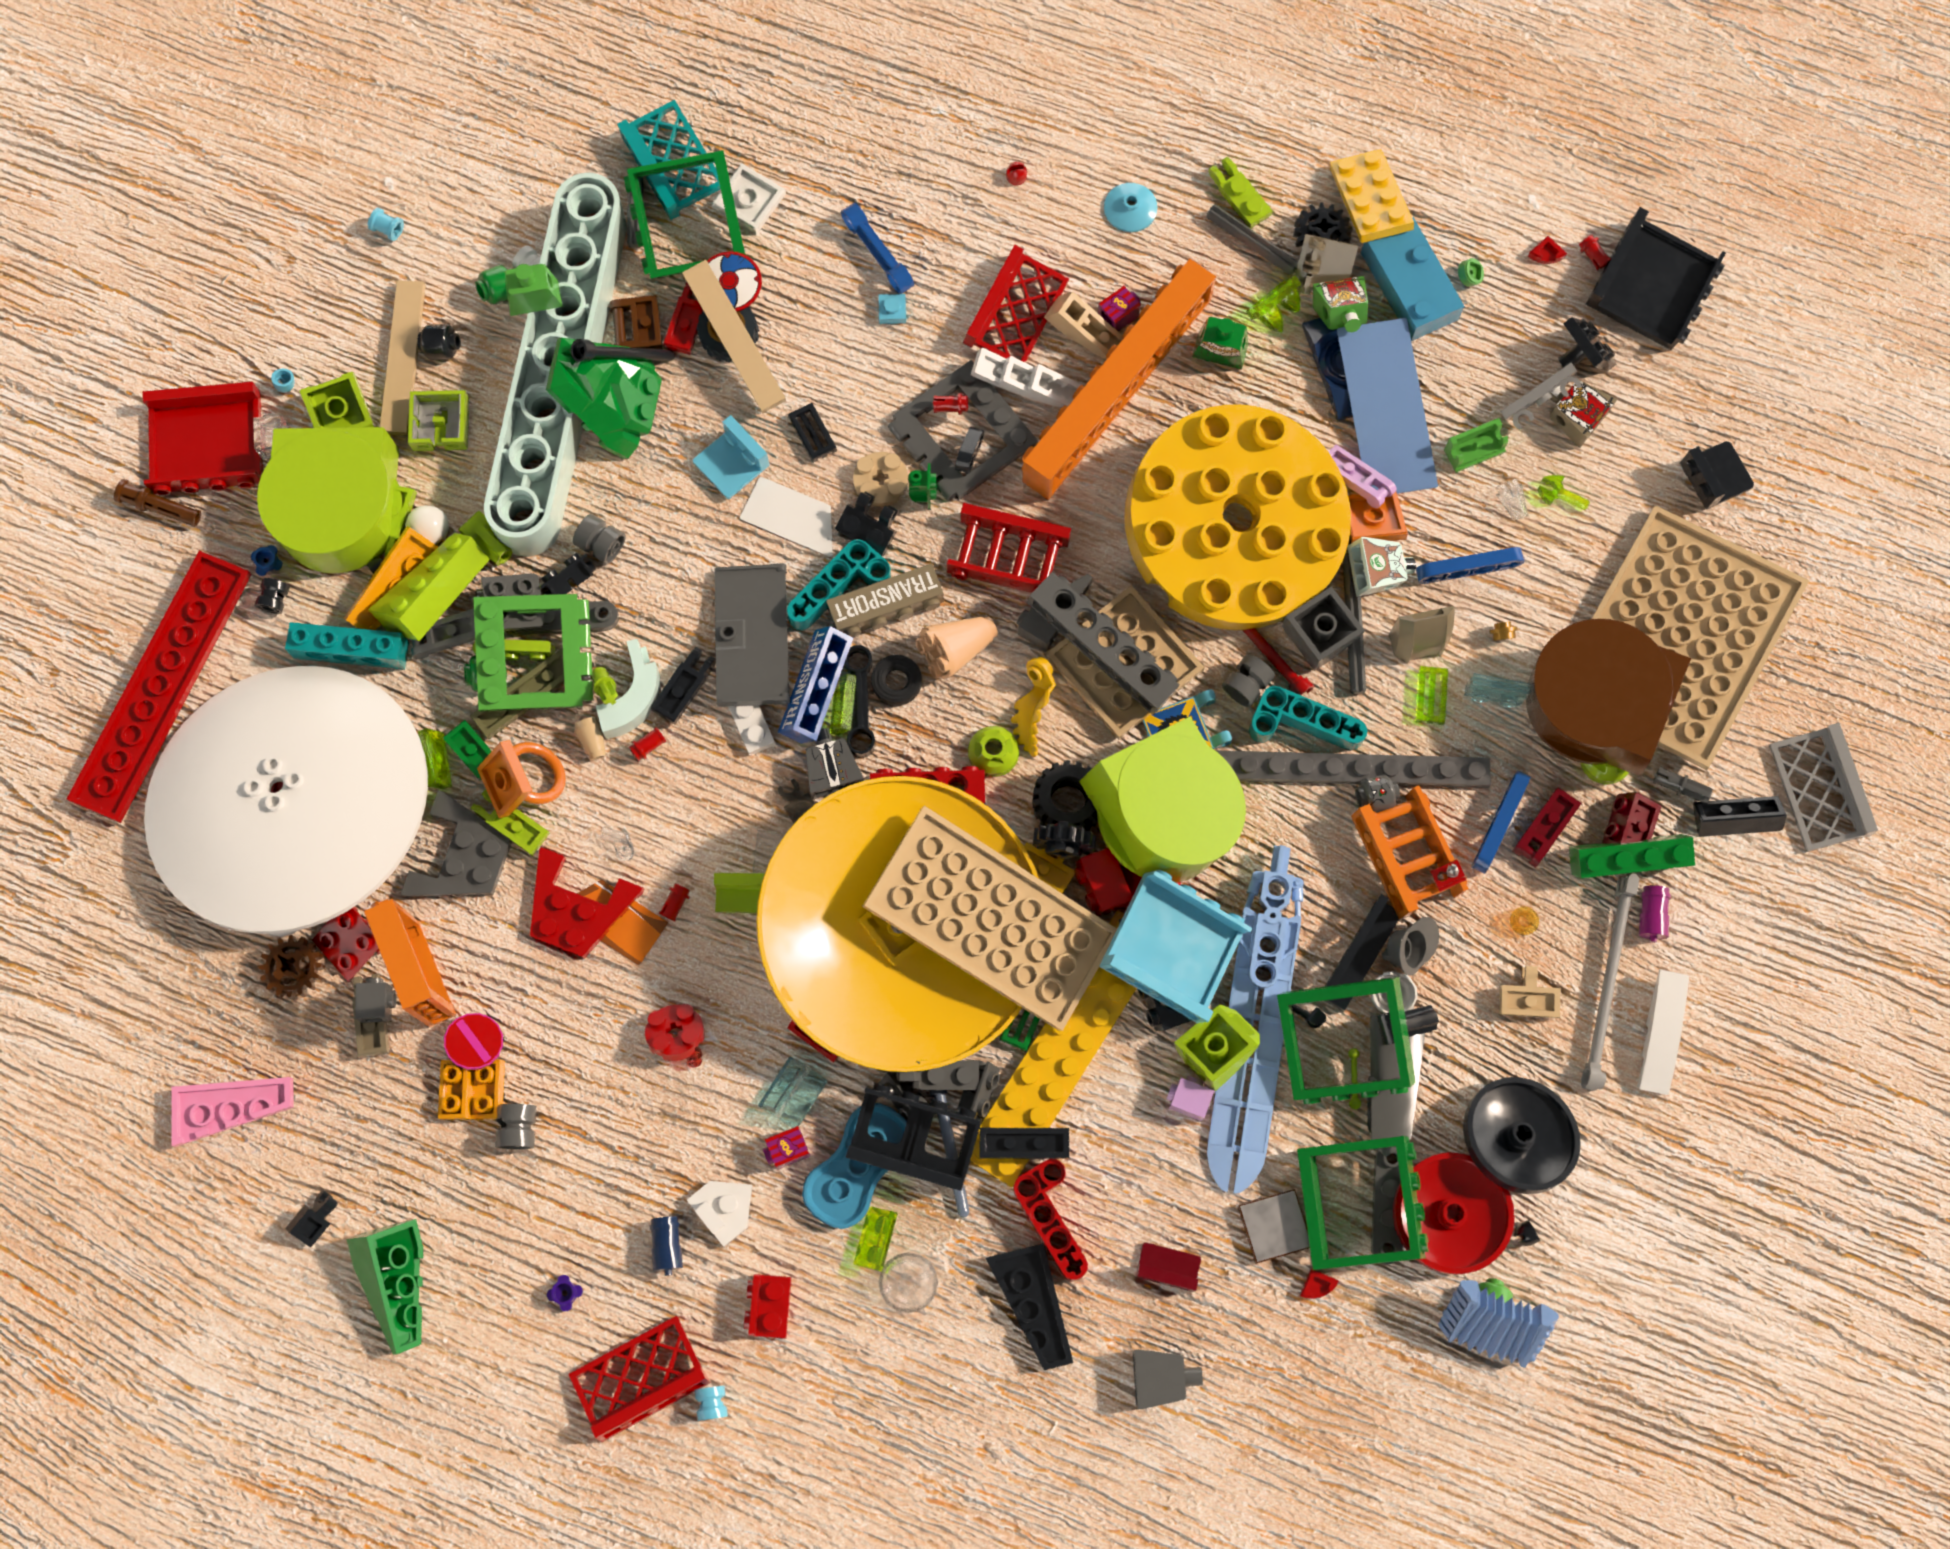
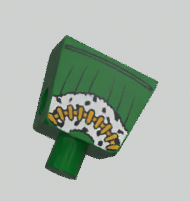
M1208 317L1199 330L1192 357L1242 370L1249 345L1247 327L1243 324L1235 323L1229 318Z

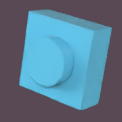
M906 294L878 295L879 324L906 323Z

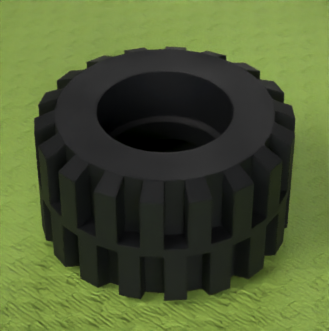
M1070 760L1064 761L1063 765H1059L1058 762L1054 763L1050 770L1046 768L1042 772V776L1036 780L1032 800L1036 820H1040V825L1047 827V824L1067 821L1070 824L1082 826L1084 831H1090L1092 826L1095 827L1098 823L1097 810L1079 782L1092 769L1091 767L1087 766L1085 769L1082 767V763L1076 761V765H1071ZM1071 786L1082 792L1086 800L1085 805L1076 812H1063L1054 806L1051 800L1052 794L1061 787Z

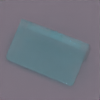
M789 1056L758 1104V1107L778 1118L789 1127L794 1128L801 1124L825 1087L827 1080L806 1064Z

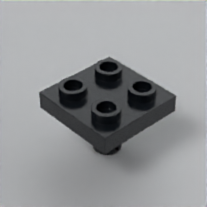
M1571 317L1563 323L1577 342V345L1558 358L1563 367L1570 363L1576 366L1586 357L1595 368L1609 371L1617 365L1613 360L1615 353L1607 343L1602 344L1597 338L1600 333L1592 322L1589 321L1587 323L1584 319L1580 320Z

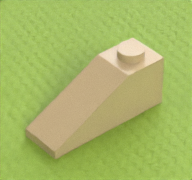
M1073 291L1058 296L1044 317L1065 336L1107 360L1106 355L1114 344L1118 346L1123 340L1122 335Z

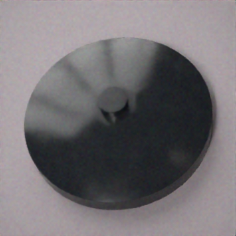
M1501 1078L1483 1087L1467 1106L1463 1120V1135L1467 1150L1478 1169L1498 1186L1520 1194L1543 1193L1558 1186L1574 1170L1579 1159L1581 1146L1579 1128L1566 1103L1548 1087L1526 1078Z

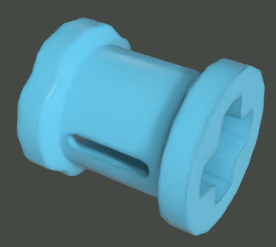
M381 208L374 209L368 219L369 230L379 231L387 235L388 239L392 241L398 239L404 228L403 219L399 217L393 218L385 214Z

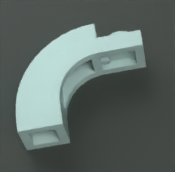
M638 639L626 641L634 670V678L630 689L617 699L614 705H611V703L596 705L602 733L606 740L624 735L642 724L652 712L651 706L659 696V669L655 662L650 663L646 646L641 647Z

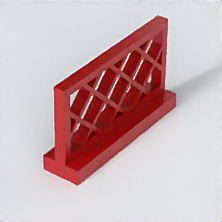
M1014 244L962 343L971 348L973 345L980 349L984 348L1005 359L1010 357L1007 347L1021 344L1024 355L1020 361L1026 363L1048 321L1044 318L1058 296L1062 295L1070 279L1023 253L1024 249ZM1023 263L1034 268L1036 277L1023 280L1020 271ZM1052 278L1061 283L1058 290L1047 293L1043 280ZM1038 282L1042 294L1029 297L1025 285ZM1020 286L1024 299L1011 302L1008 293L1009 289ZM1054 297L1052 302L1050 303L1049 298ZM1044 299L1047 311L1035 315L1031 302ZM1026 304L1030 317L1017 320L1013 307ZM1009 309L1012 321L999 324L996 315L997 311ZM1042 319L1039 325L1037 320ZM993 321L995 326L989 327ZM1032 321L1036 331L1035 334L1023 337L1019 325ZM1014 326L1018 339L1005 342L1001 329ZM997 331L1000 344L992 346L982 341L986 333ZM1030 341V343H1029V345H1028V347H1027L1026 344H1025V342Z
M677 1315L568 1374L589 1419L594 1437L600 1442L608 1440L694 1393L695 1389H701L711 1383ZM675 1326L679 1334L675 1347L660 1343L664 1331ZM657 1336L655 1341L649 1340ZM682 1342L686 1348V1351L680 1349ZM642 1343L653 1345L648 1362L633 1358L637 1346ZM658 1347L673 1351L668 1368L653 1364ZM629 1351L628 1356L623 1355V1353ZM678 1353L689 1356L694 1367L683 1373L673 1370ZM616 1357L626 1360L621 1377L606 1373L610 1360ZM631 1362L646 1366L641 1383L626 1379ZM602 1365L601 1371L596 1370V1368ZM651 1368L666 1372L663 1383L656 1388L646 1385ZM588 1372L599 1375L593 1392L583 1389L578 1379ZM671 1374L677 1375L676 1377L670 1379ZM604 1376L619 1381L613 1398L599 1394ZM624 1383L639 1387L635 1399L630 1402L618 1400ZM644 1389L650 1390L642 1395ZM586 1394L591 1395L590 1402L588 1401ZM597 1397L611 1402L608 1413L599 1419H596L593 1412ZM616 1404L623 1405V1406H621V1407L615 1409Z

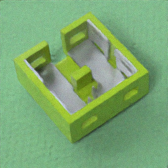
M410 391L408 444L413 451H435V446H444L445 450H468L469 397L466 391Z

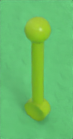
M1351 1048L1348 1051V1056L1351 1058L1352 1083H1357V1058L1360 1053L1356 1048ZM1358 1093L1352 1094L1349 1107L1357 1110L1361 1106V1101L1358 1099Z

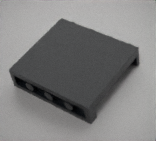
M1639 207L1627 225L1610 257V261L1606 264L1585 305L1672 350L1678 342L1683 344L1691 331L1687 327L1690 321L1695 322L1702 310V307L1699 306L1701 300L1705 301L1714 287L1710 284L1712 279H1717L1725 266L1721 262L1726 252L1722 251L1716 258L1646 221L1645 219L1649 211Z

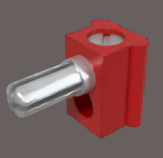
M1457 859L1430 871L1439 892L1466 881L1465 874ZM1440 874H1447L1448 878L1446 881H1440L1438 876Z

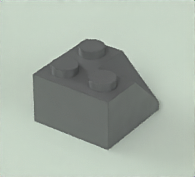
M1332 586L1288 614L1282 625L1284 631L1314 671L1337 657L1365 632Z

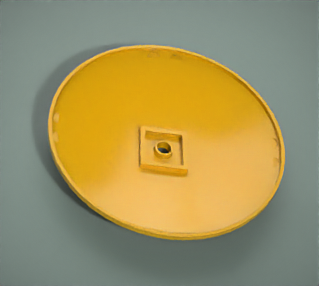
M895 776L865 780L836 791L811 807L793 824L776 847L767 865L757 903V942L761 962L767 980L785 1012L806 1035L829 1052L849 1062L883 1071H924L960 1061L992 1042L1009 1026L1022 1009L1016 1003L905 933L894 932L889 923L862 907L921 807L926 806L1038 878L1030 856L1017 835L991 808L958 788L942 782L918 777Z

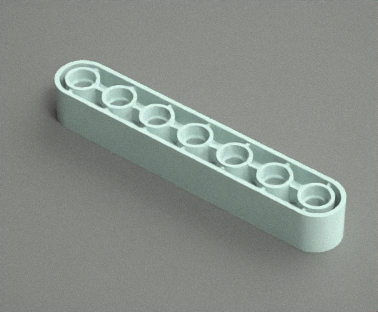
M596 173L576 174L565 180L556 192L539 264H545L558 280L563 307L531 312L527 315L485 496L484 514L487 522L498 540L511 548L512 554L517 556L530 557L541 554L548 550L559 536L583 427L581 424L583 421L575 413L569 414L546 391L551 368L549 365L552 363L557 338L588 339L592 342L602 343L610 309L609 302L612 300L626 237L627 222L618 191L609 179ZM597 213L594 216L586 217L589 214ZM586 261V263L581 266H573L576 263ZM577 310L569 316H561L567 311ZM556 409L547 417H537L544 410ZM544 459V462L539 467L524 469L531 461ZM533 510V513L527 519L518 522L513 521V518L519 512Z

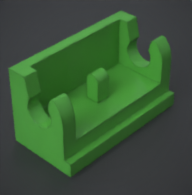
M1500 418L1449 438L1444 451L1455 473L1506 452L1505 447L1508 444V436H1501L1502 422Z

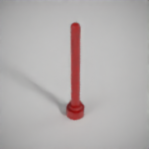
M1256 628L1242 630L1290 683L1288 687L1291 689V692L1302 696L1305 692L1308 694L1314 688L1312 682L1307 677L1298 676Z

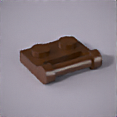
M657 295L615 299L609 302L610 312L613 313L615 343L613 345L631 348L663 349ZM627 310H631L633 340L626 341L624 312Z

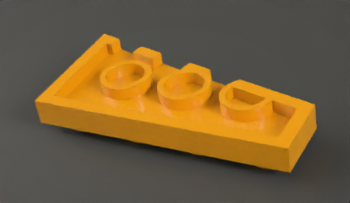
M407 526L344 619L358 629L376 630L381 623L368 609L435 551L438 546Z

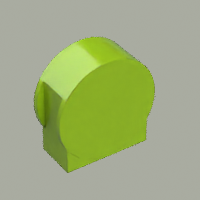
M384 427L273 428L271 459L261 475L257 491L258 510L263 524L290 556L309 569L324 573H345L366 566L370 561L380 557L385 552L390 541V532L394 533L403 507L401 491L394 490V485L399 486L397 481L399 448ZM392 506L398 508V514L392 516Z
M1191 717L1099 761L1079 781L1097 810L1099 828L1107 847L1121 864L1140 877H1143L1144 873L1161 870L1170 874L1172 881L1175 883L1189 880L1202 873L1226 854L1237 842L1243 830L1246 804L1240 781L1229 763L1218 752L1207 745Z

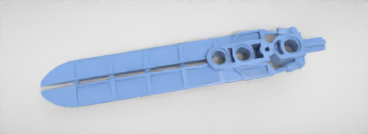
M1274 845L1270 871H1255L1252 874L1247 889L1249 895L1242 914V918L1245 920L1244 923L1250 926L1252 930L1251 932L1243 933L1238 943L1228 1008L1236 1010L1252 1027L1254 1020L1259 1021L1257 1032L1260 1034V1045L1254 1051V1057H1249L1241 1068L1215 1092L1207 1158L1210 1172L1216 1184L1222 1191L1227 1193L1234 1151L1239 1152L1233 1193H1241L1255 1181L1261 1172L1267 1154L1284 1039L1277 994L1291 991L1302 919L1300 902H1303L1304 885L1301 878L1287 874L1291 848L1283 845ZM1271 883H1279L1283 887L1284 893L1280 896L1272 895L1268 890V886ZM1259 889V905L1265 911L1264 914H1257L1250 909L1254 896H1258ZM1292 890V902H1295V916L1287 919L1282 917L1281 912L1290 904ZM1264 939L1273 941L1275 950L1271 953L1264 952L1260 948V941ZM1260 967L1267 968L1271 973V979L1266 982L1260 981L1255 975L1256 969ZM1258 990H1263L1260 1015L1255 1014ZM1247 1064H1252L1247 1102L1242 1101L1246 1068ZM1242 1107L1246 1108L1241 1143L1238 1146L1235 1145L1240 1108Z

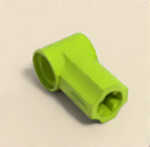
M479 510L458 529L461 534L471 536L488 558L497 566L504 564L511 558L512 549L498 540L485 515Z

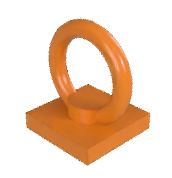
M510 740L502 741L477 768L499 818L510 816L523 800L532 804H547L554 801L561 795L566 783L565 771L559 758L548 748L533 742H522L512 746ZM525 753L535 754L543 758L550 765L554 774V784L550 790L544 793L532 792L533 790L518 759L519 755Z

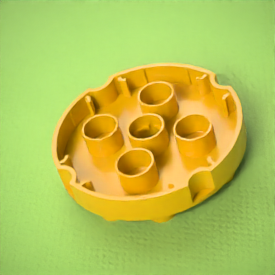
M1231 404L1213 406L1187 415L1171 425L1157 438L1138 464L1132 476L1125 502L1124 519L1127 542L1135 565L1147 584L1159 585L1168 595V606L1179 614L1195 622L1219 629H1258L1285 620L1288 614L1319 595L1328 586L1344 559L1350 536L1351 512L1347 489L1335 461L1326 448L1307 429L1292 419L1272 410L1251 405ZM1238 503L1247 508L1252 516V523L1247 530L1237 532L1233 530L1228 522L1224 521L1222 514L1228 505Z

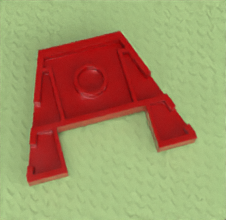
M540 847L530 936L585 959L609 932L610 927L629 910L628 907L636 898L643 894L645 889L619 878L608 904L604 905L556 886L555 883L566 858L563 855Z

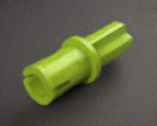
M604 667L593 669L591 680L594 682L593 689L595 693L600 696L605 705L608 703L614 705L617 702L615 698L618 697L614 679L609 677L608 671L606 672Z

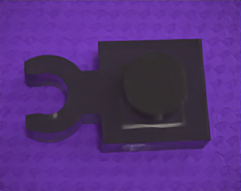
M792 779L793 792L785 793L781 786L778 787V792L783 800L790 802L784 806V810L794 824L815 803L809 793L800 796L799 784L795 779Z

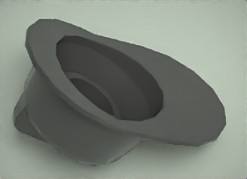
M1422 917L1409 928L1394 931L1389 937L1387 948L1382 953L1383 959L1390 961L1393 966L1401 968L1406 975H1414L1436 952L1439 943V928L1436 921L1431 917Z

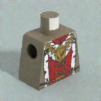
M1579 380L1582 387L1578 389L1574 383L1567 391L1568 397L1562 395L1560 386L1551 392L1553 397L1550 400L1557 405L1549 417L1581 448L1610 412L1617 399Z

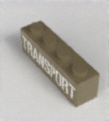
M931 563L826 601L835 629L855 638L861 634V631L866 629H880L886 626L889 621L895 619L906 620L917 611L923 609L931 611L938 608L940 603L944 602V593Z

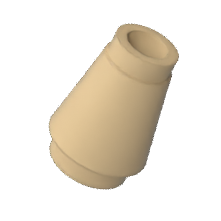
M590 717L576 722V730L574 732L589 756L590 761L606 756L603 733L597 718Z

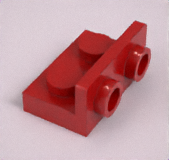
M754 1274L753 1280H748L747 1298L751 1299V1310L745 1311L744 1329L749 1330L748 1336L787 1339L792 1277Z

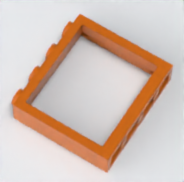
M393 899L372 903V908L365 910L364 913L403 1010L428 1027L457 1016L419 921Z

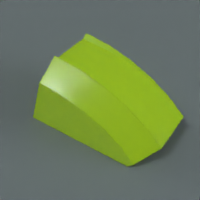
M352 371L341 375L339 378L299 390L314 428L374 427L355 373Z
M1218 1005L1212 1010L1214 1012L1209 1022L1196 1023L1174 1042L1176 1050L1185 1064L1210 1089L1215 1091L1241 1068L1260 1045V1034L1236 1010L1223 1005Z

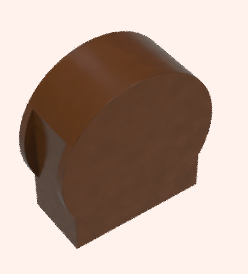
M1600 618L1576 622L1559 631L1547 642L1534 666L1526 690V707L1529 719L1543 742L1561 756L1585 764H1609L1641 777L1653 758L1691 658L1658 646L1643 631L1621 621Z

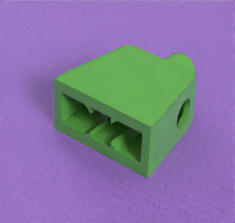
M520 264L517 268L505 271L506 294L510 316L563 307L558 280L545 264L531 266Z

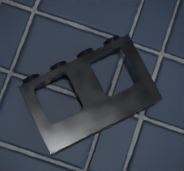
M874 1082L873 1087L867 1086L846 1158L962 1191L982 1121L981 1118L976 1117L978 1112L960 1107L959 1112L948 1109V1103L931 1099L929 1104L919 1101L920 1095L903 1091L902 1095L891 1093L890 1086ZM878 1097L910 1106V1113L900 1143H892L868 1134L869 1124ZM937 1113L967 1122V1130L961 1152L956 1160L933 1155L925 1150L934 1115Z

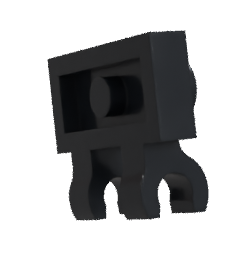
M867 491L865 493L861 492L856 500L855 507L851 504L846 506L835 530L852 540L859 539L865 541L881 556H884L897 533L890 526L899 510L891 505L884 506L879 520H876L867 514L874 502L875 496Z

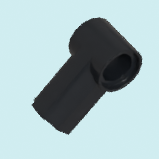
M1431 1005L1405 1011L1409 1037L1437 1030L1439 1020L1437 1012L1434 1011ZM1390 1013L1377 1015L1383 1045L1394 1044Z

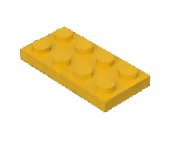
M1382 149L1330 162V171L1361 243L1414 230L1413 218Z

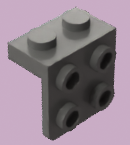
M534 573L481 577L480 589L475 590L476 597L541 595L539 577ZM503 612L504 631L541 628L544 625V614Z

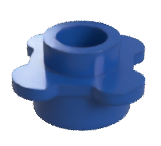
M274 545L260 547L251 554V560L256 565L255 572L259 576H265L267 572L272 570L278 571L283 566L282 561L277 556L278 549ZM266 558L269 559L267 563L264 562Z

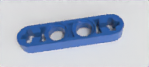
M1513 547L1425 563L1416 568V574L1420 584H1429L1518 567L1525 561L1522 549L1520 547Z
M1518 770L1515 772L1471 868L1484 874L1489 869L1531 776Z

